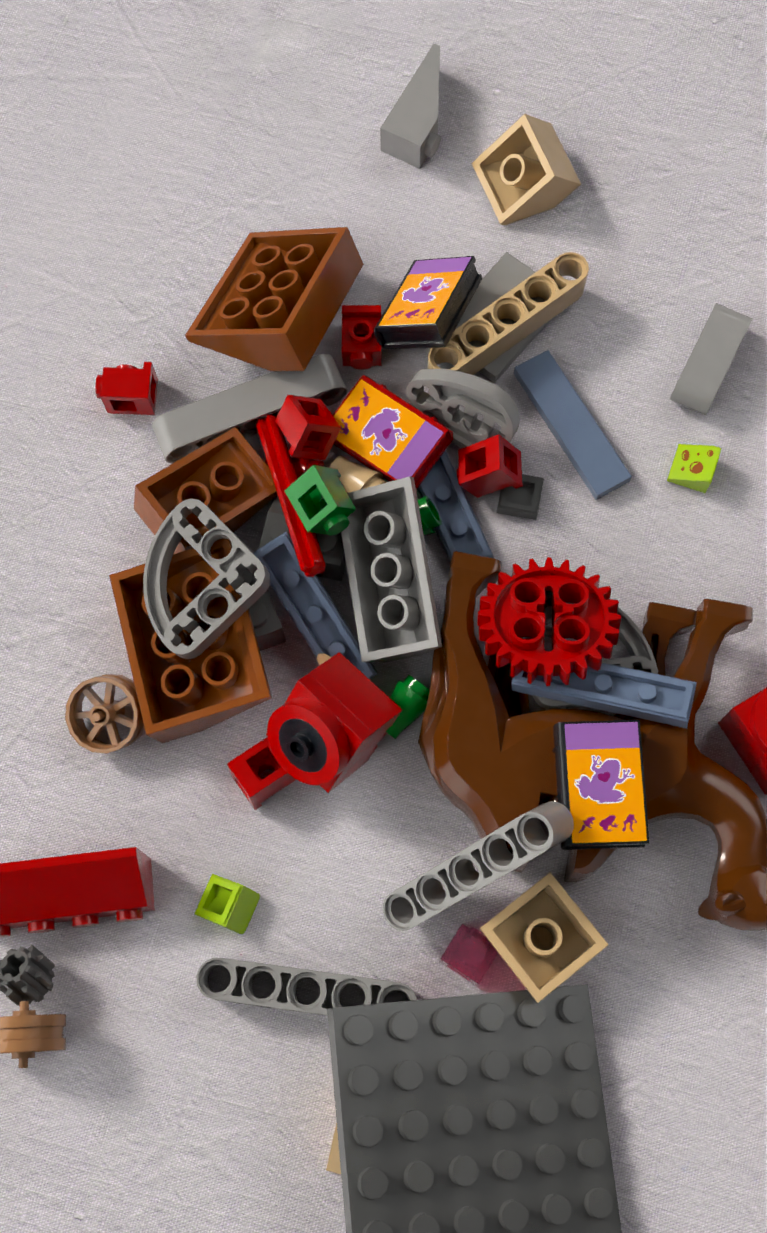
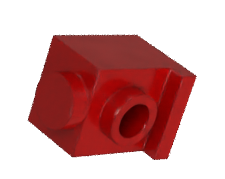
M342 305L343 366H351L359 370L369 369L372 366H382V347L377 342L374 334V328L381 318V305Z
M144 362L143 369L127 364L118 365L116 368L103 367V374L96 377L95 391L96 397L102 400L107 413L155 415L158 378L152 362Z
M287 394L275 420L285 435L287 442L291 444L288 451L291 457L325 460L341 430V426L323 401L316 398Z
M497 434L458 450L459 467L457 469V479L459 485L476 498L509 486L515 489L522 487L521 451L501 435Z
M268 737L227 763L232 778L254 810L260 808L262 802L297 780L289 775L278 763L271 751ZM271 769L274 771L264 779L260 778L264 770Z

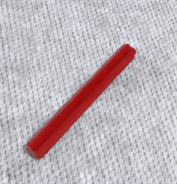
M267 415L265 418L257 421L258 434L300 569L305 573V576L314 577L316 574L325 571L326 564L316 534L307 532L284 491L298 478L283 432L275 422L276 417L274 415Z

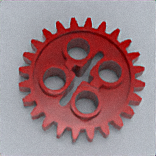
M547 557L544 567H538L533 558L529 559V568L527 570H523L516 563L513 564L512 577L506 573L499 572L498 584L488 583L487 596H481L477 626H479V640L486 641V655L496 654V666L498 668L510 663V676L513 678L522 670L527 672V683L532 684L537 675L543 676L546 686L551 685L553 676H559L565 685H569L570 673L574 672L579 678L584 680L587 676L588 666L599 671L602 658L610 659L613 645L618 643L621 615L617 614L618 600L610 599L612 588L610 586L599 588L600 576L598 574L587 579L585 578L586 566L582 565L573 572L569 570V560L565 559L560 568L554 567L551 557ZM545 591L553 593L552 651H546L544 648ZM520 637H531V638H533V639H528V640H527V639H522V638H520ZM565 638H573L576 641L566 640Z

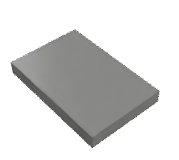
M506 252L482 278L456 328L533 275L535 271ZM533 297V298H531L532 300H534V301H536V302H545V301H546V300H544L543 298H540V297ZM511 319L500 320L504 324L516 323ZM547 323L479 372L495 383ZM478 340L469 342L470 345L475 347L485 345L482 341Z

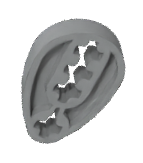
M422 369L415 374L406 387V395L411 404L430 417L437 418L438 422L452 430L454 433L452 443L460 448H465L497 434L511 442L518 430L520 416L517 405L512 397L498 385L478 376L448 369ZM424 386L429 388L428 393L424 391ZM460 405L465 407L464 412L459 410ZM477 412L484 416L483 422L477 419ZM495 423L501 426V431L494 428Z

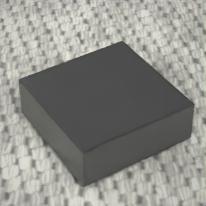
M522 474V487L515 489L509 486L501 489L496 513L536 520L544 478Z

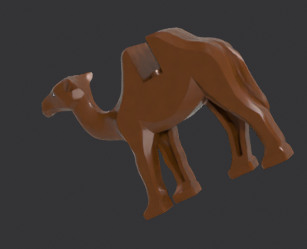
M458 551L453 552L448 573L449 580L446 584L444 613L440 630L442 647L435 649L433 653L431 685L418 744L430 774L435 779L439 789L453 805L459 808L472 821L480 839L544 803L550 801L558 802L555 753L552 752L554 748V724L578 721L640 720L648 824L673 818L695 819L708 825L714 832L718 842V856L709 895L698 908L699 916L743 931L767 930V819L759 797L744 781L700 753L695 745V714L707 693L717 651L724 638L748 628L749 624L753 622V608L713 599H704L698 606L697 611L649 602L641 632L652 650L659 675L666 676L665 655L669 640L675 636L689 633L694 628L690 633L684 659L673 675L674 678L697 682L687 728L618 713L610 716L580 709H551L530 713L528 694L512 691L513 677L510 676L511 664L508 663L498 668L496 666V654L490 655L487 666L474 634L473 617L476 597L487 588L488 583L495 584L498 581V573L501 572L502 563L494 558ZM634 666L633 669L638 670V666ZM506 841L508 850L513 854L511 845ZM616 849L569 850L564 882H579L587 879L597 872ZM528 862L513 871L522 873Z

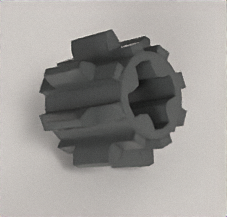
M33 945L28 949L21 946L19 950L10 949L6 952L7 955L3 960H0V991L17 1006H20V1001H29V1004L32 1001H42L44 995L48 990L51 991L54 986L52 978L55 975L52 969L55 967V964Z

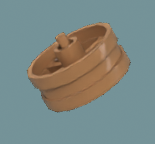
M105 674L85 680L71 692L66 703L65 721L71 736L80 746L91 752L107 754L132 745L143 735L145 730L134 681L123 675ZM106 682L104 701L91 688L93 685ZM116 686L121 688L128 696L120 702L114 700ZM85 696L94 705L90 711H82V702ZM129 704L132 705L134 711L133 719L124 716L125 707ZM83 718H89L92 724H94L90 732L86 728ZM116 722L131 728L129 735L123 741H121ZM105 725L111 744H106L97 739Z
M20 1001L19 1011H12V1016L0 1017V1054L12 1053L11 1059H19L18 1068H28V1058H35V1052L66 1050V1038H64L66 1014L36 1015V1010H29V1001Z

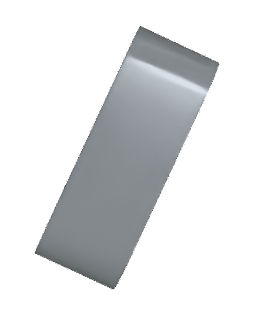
M716 303L677 381L670 400L707 415L753 318Z

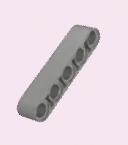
M320 354L311 358L305 371L271 372L166 412L153 421L152 428L165 461L173 464L234 427L238 429L244 438L257 434V421L265 418L267 415H274L277 418L287 394L321 399L327 407L343 399L348 390L332 355Z
M550 801L520 815L390 893L383 903V913L386 921L396 930H410L564 842L571 836L574 829V820L571 812L561 803ZM540 820L544 821L547 825L549 835L543 831ZM506 841L511 845L513 854L508 850ZM473 862L477 866L479 873L475 870Z
M211 958L205 961L200 966L196 975L197 986L200 992L206 997L217 1001L327 1016V1009L342 1007L340 994L349 985H357L364 990L365 1001L363 1005L384 1003L385 997L393 991L405 993L410 1001L417 1000L414 991L408 985L400 982L227 958ZM225 967L230 973L231 981L229 986L221 992H214L208 984L209 975L214 969ZM261 973H269L275 980L274 992L267 998L259 999L252 991L253 980ZM305 979L316 980L320 986L319 998L310 1005L301 1004L296 997L297 985Z

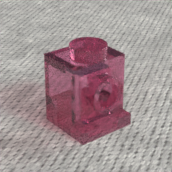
M462 924L440 958L439 963L474 986H478L498 952L481 931L474 927L468 928Z

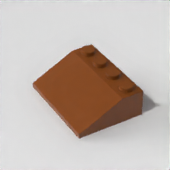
M348 227L249 233L185 334L188 342L269 371H305L364 265Z
M225 538L215 541L210 550L212 558L222 559L228 556L232 548L231 541ZM194 548L173 554L167 575V600L173 619L219 576ZM145 564L109 575L147 736L161 743L176 740L204 731L272 698L249 609L202 654L196 658L184 659L177 656L164 645L150 621L143 590ZM230 584L225 588L237 601L241 598ZM224 597L212 599L207 606L208 616L214 619L222 617L228 609L227 599ZM198 614L193 618L205 631L210 628L209 625L199 618ZM182 630L179 633L182 640L180 644L191 645L193 639L190 634L192 632L189 633L186 630Z

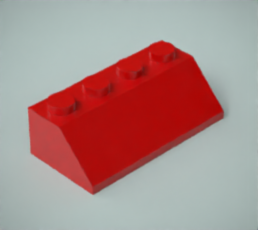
M137 847L0 863V938L11 936V928L28 926V933H42L54 931L55 923L72 921L73 928L91 927L99 925V917L116 916V922H131L142 920L143 912L155 911L151 858Z

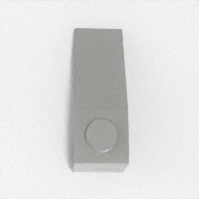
M436 44L432 45L380 128L381 151L419 169L428 156L433 157L441 141V136L438 135L440 46Z

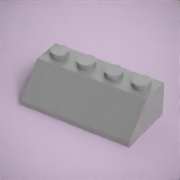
M410 476L347 493L356 510L347 517L350 524L341 534L362 662L385 663L423 655L442 647L414 477Z

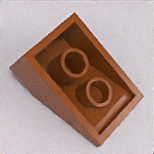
M234 427L135 485L134 510L151 532L156 535L163 521L179 503L188 499H197L203 502L234 533L277 496V491L267 464L238 429ZM193 513L186 518L189 524L193 525L202 536L209 531L199 520L198 516H195ZM182 537L174 554L193 547Z

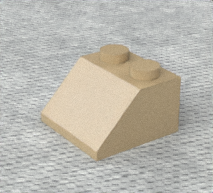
M527 114L521 116L471 163L501 225H508L553 209L581 185L552 124Z
M551 872L480 928L484 936L537 1003L609 945Z

